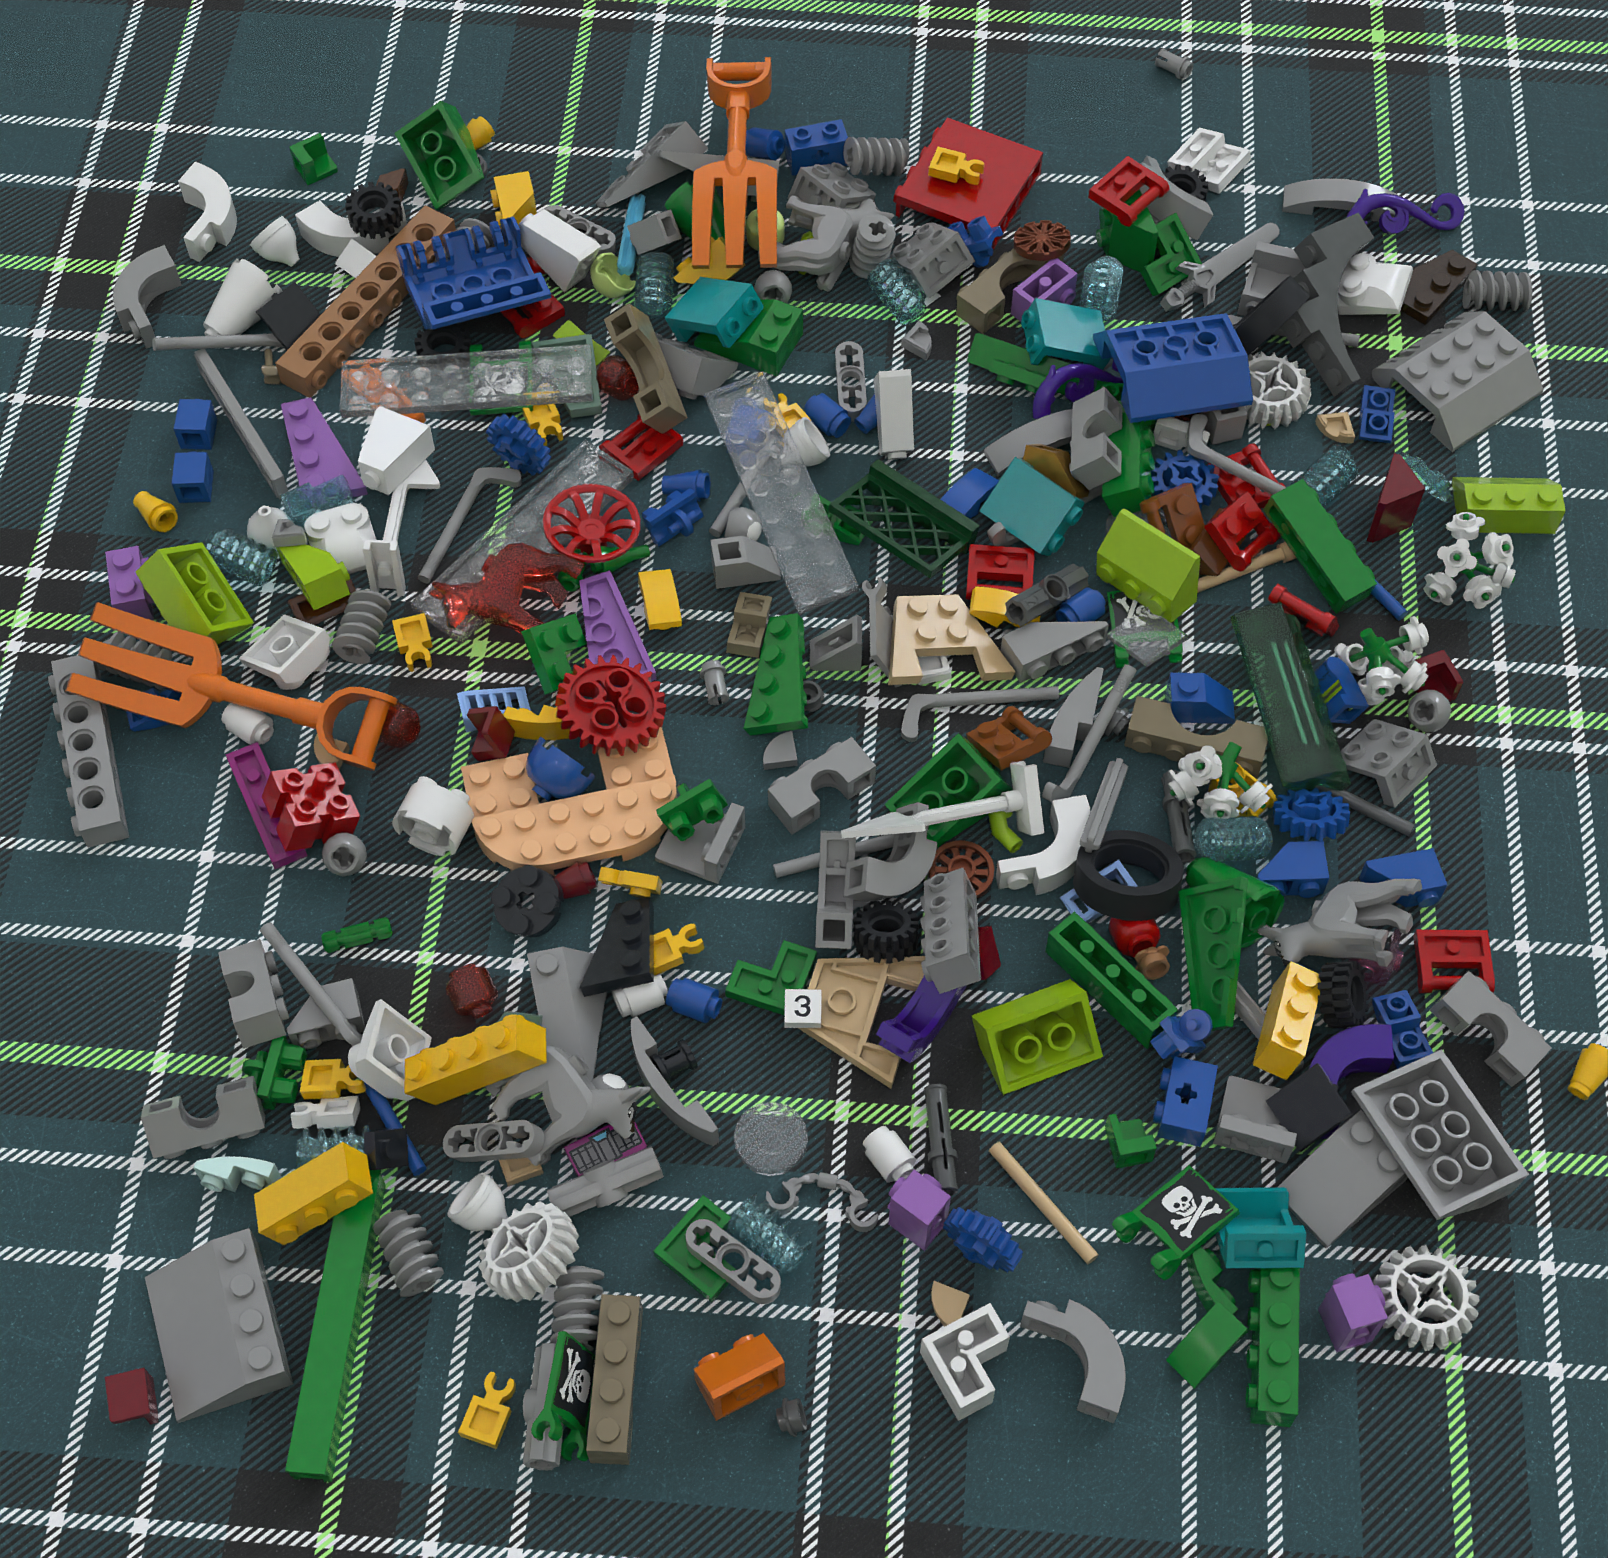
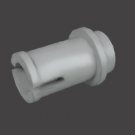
M1164 48L1160 50L1158 55L1166 58L1168 61L1166 62L1156 57L1155 66L1174 73L1177 79H1187L1190 76L1194 64L1190 62L1189 57L1182 58Z
M718 660L707 661L701 666L700 678L705 681L708 703L710 705H719V696L721 697L722 704L729 700L724 679L726 668Z

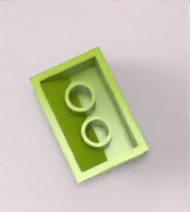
M1452 478L1456 514L1470 512L1475 514L1476 517L1484 518L1485 525L1479 527V533L1556 534L1566 512L1562 486L1549 478Z
M1122 509L1097 551L1096 575L1105 583L1113 585L1124 592L1128 598L1136 600L1148 608L1154 615L1162 617L1169 623H1172L1197 602L1200 556L1128 510Z
M202 542L158 549L135 571L144 589L149 593L169 626L210 637L218 645L254 624Z
M1071 979L971 1016L980 1049L1003 1095L1103 1057L1087 992Z

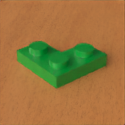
M1177 213L1171 214L1155 224L1159 232L1156 246L1161 256L1139 269L1152 296L1159 295L1188 276L1175 269L1184 261L1202 264Z
M576 613L521 631L545 695L558 690L559 683H563L565 673L572 674L565 652L587 645Z
M783 940L772 970L737 960L726 987L725 995L726 997L785 1016V989H805L817 959V951Z
M702 1195L653 1252L658 1260L712 1303L729 1282L688 1251L686 1231L691 1223L699 1219L710 1220L726 1231L732 1224V1217ZM706 1232L703 1236L698 1233L695 1234L696 1245L700 1246L701 1243L705 1242L711 1247L713 1246L710 1242L709 1232ZM722 1259V1264L726 1269L730 1271L736 1270L727 1261Z

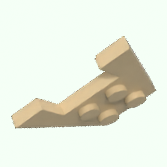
M958 594L897 596L893 607L888 685L920 683L923 673L917 657L973 654L982 681L1012 680L1016 671L975 616L969 614V608Z
M925 956L904 957V960L900 962L893 958V963L886 964V959H881L880 963L874 962V957H871L869 960L865 958L818 959L808 989L821 990V1028L798 1029L892 1089L901 1058L880 1045L869 1043L868 1040L886 984L915 992L924 976L921 962L925 960Z

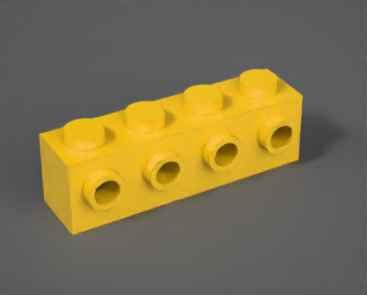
M508 1015L502 1021L489 1026H480L474 1032L467 1035L450 1038L446 1043L434 1048L422 1049L419 1054L405 1059L404 1093L430 1104L438 1105L547 1063L546 1028L526 1020L522 1015Z

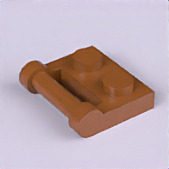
M1184 483L1139 503L1141 512L1146 514L1148 523L1166 534L1158 511L1162 507L1172 539L1188 549L1204 529L1205 524L1192 483Z
M1015 706L1007 707L1001 717L993 721L984 722L976 729L966 733L968 741L1000 770L1010 767V763L1022 761L1048 748L1052 742L1050 732L1043 727L1037 728L1024 718L1023 712ZM1017 728L1028 739L1022 741L1011 730Z

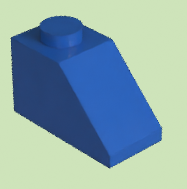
M1170 672L1165 692V702L1170 703L1172 713L1178 723L1234 724V700L1231 690L1205 673Z
M1433 848L1366 861L1359 877L1360 881L1365 883H1379L1392 879H1420L1422 884L1420 892H1415L1414 895L1401 896L1396 901L1404 907L1419 905V907L1432 906L1440 901L1447 887V882Z

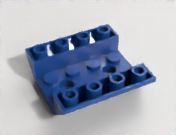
M1227 313L1112 329L1093 334V341L1101 359L1113 358L1124 382L1121 403L1130 423L1252 405L1253 403L1248 355Z

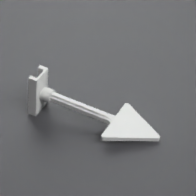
M426 459L393 491L383 540L364 541L363 554L371 591L379 593V588L396 589L397 596H404L406 585L398 536L407 491L410 488H440V482Z
M1025 761L1010 763L1013 790L1002 792L1001 796L925 810L912 816L891 812L841 830V837L853 838L926 831L925 826L1003 810L1006 813L1016 812L1018 831L1031 836L1043 834L1044 825L1037 765L1026 766Z

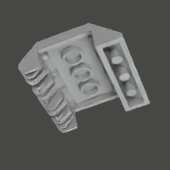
M1486 311L1461 313L1453 320L1447 322L1444 325V329H1436L1431 334L1401 351L1399 357L1390 358L1386 363H1382L1372 370V377L1380 387L1391 389L1393 381H1397L1436 416L1430 433L1451 452L1457 450L1535 399L1544 390L1530 350Z

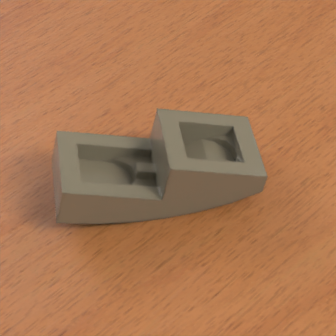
M740 592L734 610L733 625L727 641L726 653L759 658L768 624L772 597Z

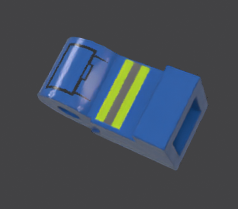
M1329 657L1311 674V683L1320 693V697L1325 705L1321 712L1326 722L1350 724L1369 707L1349 667L1341 659Z

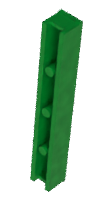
M369 1170L373 1194L333 1217L285 1472L289 1473L292 1479L313 1478L323 1479L324 1482H332L377 1237L372 1227L380 1218L386 1187L381 1170Z

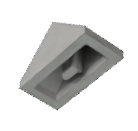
M855 615L810 640V669L814 671H861V616Z

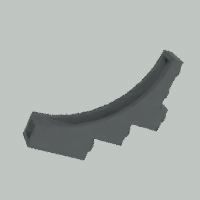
M1359 213L1311 233L1294 248L1305 269L1293 279L1310 297L1280 327L1293 348L1300 345L1303 346L1334 397L1343 393L1361 379L1348 355L1341 335L1338 318V290L1342 273L1349 259L1374 239Z

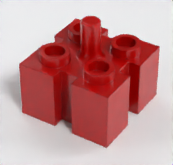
M336 762L312 765L306 774L299 772L298 768L271 771L262 794V799L270 818H280L276 831L285 852L311 848L316 839H322L325 844L330 837L338 833H354L360 819V814L351 795L342 793L345 781Z

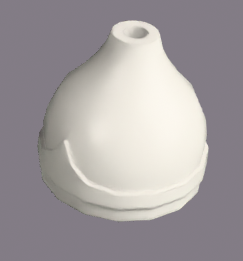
M283 216L267 226L250 244L256 253L269 261L281 262L292 267L300 260L297 252L295 231Z
M803 417L797 420L788 430L784 438L782 450L777 458L782 466H814L830 457V449L823 435L813 422Z
M262 506L249 518L247 525L248 542L253 550L261 556H279L272 540L278 519L292 520L287 513L279 508Z
M485 1172L478 1174L465 1185L452 1202L447 1213L452 1222L471 1231H491L492 1228H498L501 1225L502 1218H508L501 1188Z

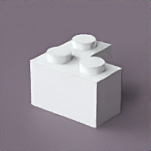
M991 1303L922 1338L920 1353L958 1421L993 1402L995 1388L981 1364L1007 1351L1010 1336Z

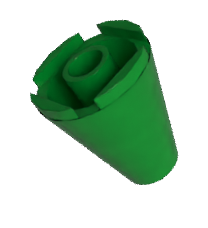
M686 182L672 193L664 206L667 210L671 209L678 229L692 240L693 185L690 186ZM716 187L711 237L715 240L719 237L725 239L724 206Z
M1209 856L1194 859L1186 869V883L1190 888L1236 877L1248 878L1241 948L1249 947L1260 940L1263 936L1258 933V929L1263 928L1265 925L1272 927L1283 909L1284 896L1280 894L1281 891L1277 887Z

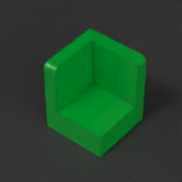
M320 133L289 146L294 168L307 185H311L338 172L337 165L328 155L324 138Z
M1116 1114L1108 1115L1105 1131L1116 1169L1152 1162L1157 1148L1153 1134L1146 1136L1142 1120L1134 1119L1118 1122Z

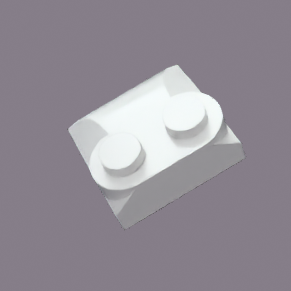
M1359 253L1349 259L1340 280L1338 290L1339 315L1399 314L1413 273V267L1376 262L1375 257L1371 254Z
M350 503L314 513L307 518L304 529L310 546L330 552L337 563H344L349 574L366 569L363 554L364 541L376 540L366 507L361 504Z
M284 614L239 660L242 664L274 679L280 689L292 690L300 687L305 679L326 661L330 653L329 643L331 638L325 629Z
M380 999L375 1002L361 1043L352 1046L349 1050V1067L359 1079L384 1097L409 1101L415 1097L404 1093L405 1059L419 1054L422 1049L429 1048L432 1037Z

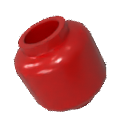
M1111 918L1109 922V931L1118 951L1125 956L1135 958L1138 952L1149 947H1156L1159 943L1161 934L1155 919L1127 921Z

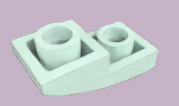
M248 1157L208 1158L196 1161L193 1167L201 1180V1185L215 1192H221L222 1189L236 1192L240 1181L248 1187L262 1190L263 1186L267 1187L282 1177L275 1163Z

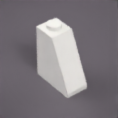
M545 209L534 216L532 213L528 214L518 225L521 234V247L564 292L586 277L601 248L597 241Z
M911 369L879 371L874 378L880 455L887 454L888 460L907 458L906 453L914 450Z
M379 406L375 410L358 458L363 485L372 490L390 495L435 450L430 426Z

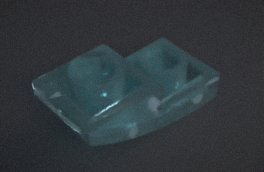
M1402 451L1399 453L1423 484L1425 492L1446 503L1454 500L1448 489L1450 483L1441 472L1437 471L1435 473L1428 469L1425 462L1418 456L1413 458Z
M343 474L318 486L313 487L308 482L280 495L287 517L294 524L305 523L307 518L314 513L355 503L348 481Z

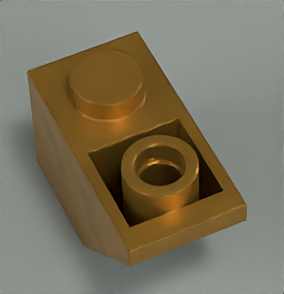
M1042 444L1026 445L1023 460L1077 498L1088 497L1089 490L1071 475L1069 469L1071 456L1068 451Z

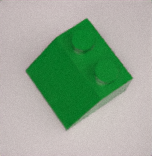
M1140 189L1124 203L1130 206L1142 195ZM1148 207L1137 215V220L1129 227L1121 224L1118 217L1110 211L1100 208V229L1096 230L1098 246L1103 247L1108 259L1140 272L1139 269L1154 260L1159 233Z

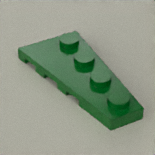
M798 613L769 617L743 728L750 736L808 728V718L804 714V706L807 705V694L803 689L806 668L802 664V655L805 654L804 620Z
M1236 877L1179 890L1191 1009H1200L1210 1015L1213 1025L1212 1031L1233 1027L1248 878Z

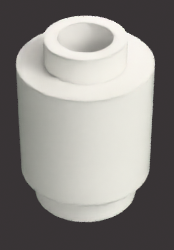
M230 703L222 714L221 720L225 724L226 729L249 745L256 742L259 745L265 744L273 735L272 718L259 710Z
M661 975L654 976V982L612 991L617 1008L623 1018L628 1015L635 1017L664 1005V996H667L668 993Z
M882 1126L871 1132L863 1141V1146L866 1148V1156L886 1182L897 1181L900 1177L906 1179L915 1170L913 1165L916 1162V1158L895 1131H889L886 1126Z

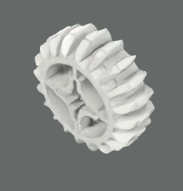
M1262 351L1258 357L1250 354L1248 362L1253 403L1252 405L1244 406L1248 414L1247 419H1249L1250 426L1258 423L1263 430L1267 424H1271L1274 430H1276L1279 424L1288 427L1291 421L1297 422L1301 414H1304L1307 410L1311 397L1310 378L1306 377V369H1298V361L1288 362L1287 355L1283 358H1278L1275 352L1271 356H1266Z
M541 1201L537 1202L534 1206L527 1203L521 1211L514 1209L509 1218H502L501 1225L498 1228L491 1229L493 1234L491 1238L483 1241L485 1249L479 1253L482 1261L478 1267L482 1271V1277L486 1280L485 1283L500 1297H503L505 1300L513 1299L516 1302L522 1300L523 1297L530 1301L536 1292L544 1295L546 1287L551 1284L557 1286L556 1279L560 1275L568 1274L566 1266L575 1261L573 1253L580 1248L576 1242L579 1235L576 1232L575 1226L571 1223V1218L552 1203L545 1205Z
M1426 1245L1421 1246L1418 1253L1411 1246L1405 1248L1403 1255L1395 1252L1390 1257V1263L1383 1262L1379 1268L1381 1275H1376L1373 1281L1374 1285L1380 1287L1385 1298L1384 1310L1388 1319L1384 1323L1383 1328L1394 1326L1397 1329L1394 1333L1395 1340L1401 1339L1403 1335L1409 1337V1348L1415 1347L1418 1340L1421 1341L1425 1351H1429L1434 1343L1440 1350L1445 1349L1449 1341L1456 1344L1462 1339L1461 1333L1467 1334L1471 1330L1472 1324L1470 1321H1474L1478 1316V1310L1473 1306L1478 1304L1480 1296L1471 1293L1476 1287V1281L1464 1279L1468 1273V1267L1457 1269L1454 1266L1457 1261L1456 1256H1451L1448 1260L1443 1259L1442 1248L1436 1249L1433 1255H1430ZM1423 1272L1432 1275V1277L1421 1278L1414 1273L1412 1275L1408 1273ZM1443 1284H1445L1452 1295L1454 1307L1451 1305L1452 1301L1444 1294ZM1397 1288L1400 1290L1399 1294L1403 1296L1408 1303L1407 1312L1402 1307L1398 1299ZM1430 1288H1433V1291L1429 1296L1431 1299H1429L1428 1302L1425 1301L1424 1304L1420 1308H1418L1417 1305L1422 1299L1421 1296L1423 1294H1426ZM1421 1317H1430L1435 1321L1441 1320L1443 1321V1323L1429 1324L1421 1322L1418 1319Z

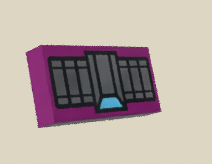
M636 1123L635 1135L631 1139H624L609 1124L565 1146L564 1151L577 1177L583 1175L585 1170L611 1159L617 1161L647 1148V1145Z

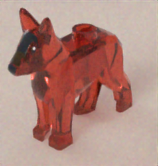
M525 543L508 544L497 556L493 554L488 556L481 568V571L485 572L480 582L456 585L432 582L431 584L436 590L429 591V594L442 601L447 627L450 629L458 627L467 615H473L490 624L503 626L522 634L521 631L544 624V622L538 620L519 606L523 588L546 593L552 599L553 605L560 609L568 592L553 573L561 571L577 579L585 564L567 555L549 554Z

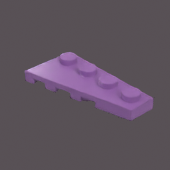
M312 397L281 404L305 509L367 495L366 486L363 485L362 479Z
M609 570L579 580L589 660L593 664H597L598 655H601L605 662H610L612 655H615L617 663L622 664L627 657L629 658V667L633 668L641 663L640 673L644 674L651 671V681L657 680L656 671L611 571Z

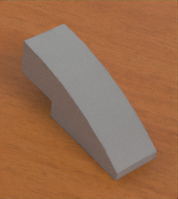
M1097 667L1088 674L1069 694L1059 709L1051 726L1052 742L1045 749L1043 763L1070 768L1075 740L1084 741L1092 727L1104 668Z

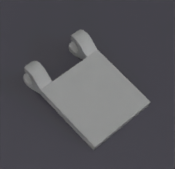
M878 577V585L872 589L869 581L865 580L862 583V589L869 597L870 656L889 679L893 615H891L892 613L888 606L883 607L881 605L887 592V585L881 577Z

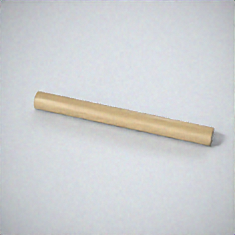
M1001 1142L995 1143L989 1149L990 1154L1088 1265L1093 1262L1099 1254Z

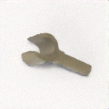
M266 349L264 351L265 365L261 367L264 374V383L281 384L277 367L273 365L272 350Z

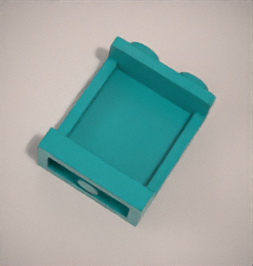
M700 277L665 316V320L678 341L687 342L695 331L717 335L723 347L730 348L763 310L764 306L752 284Z
M1035 298L1030 307L1024 311L1021 325L1024 328L1026 350L1029 352L1032 365H1038L1042 358L1048 355L1083 362V364H1090L1103 370L1111 360V358L1101 359L1093 341L1094 333L1105 331L1101 311Z
M1014 457L980 509V512L995 523L1001 522L1008 532L1038 553L1050 556L1051 553H1056L1065 541L1063 535L1069 526H1074L1083 514L1081 508L1085 502L1035 470V467L1025 460Z
M1215 1188L1238 1208L1240 1212L1237 1217L1215 1234L1226 1268H1304L1306 1231L1303 1225H1293L1288 1211L1289 1192L1287 1188Z

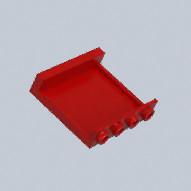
M947 117L941 128L937 127L935 129L930 145L922 149L916 166L910 167L903 186L899 185L893 197V202L896 203V216L900 217L905 208L908 207L951 224L961 221L967 230H969L967 225L971 220L976 217L985 216L991 228L1000 226L1004 234L1041 174L1043 152ZM942 147L965 153L966 161L974 159L983 161L985 163L983 174L980 173L979 184H969L961 177H959L957 183L928 176L929 166L937 148ZM1001 237L994 238L992 242L993 250Z

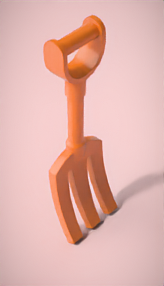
M765 57V62L714 63L713 58H707L708 94L717 106L726 109L728 141L727 154L723 161L707 164L698 168L693 173L692 268L710 269L715 186H723L726 268H743L748 186L756 185L760 268L777 267V169L761 162L748 160L746 155V129L750 109L762 105L769 98L772 90L771 57ZM724 81H751V82L742 83V84H732V83H726V82H724Z
M99 602L95 604L90 621L193 658L192 665H186L85 637L77 656L182 693L180 700L133 690L76 673L71 674L66 692L182 728H188L200 719L213 701L218 703L226 701L288 718L295 724L316 729L319 741L328 753L351 766L375 771L377 764L372 762L389 707L396 706L397 698L365 687L350 686L336 691L324 703L302 697L295 699L232 682L227 677L222 676L221 655L214 639L146 619ZM360 700L368 701L351 755L341 752L335 745L332 735L336 717L348 704Z

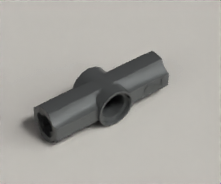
M1074 563L1055 574L1047 575L1036 585L1009 599L1005 603V615L1011 624L1015 623L1021 627L1041 615L1048 614L1056 606L1065 602L1084 588L1089 587V575L1083 566L1079 567Z

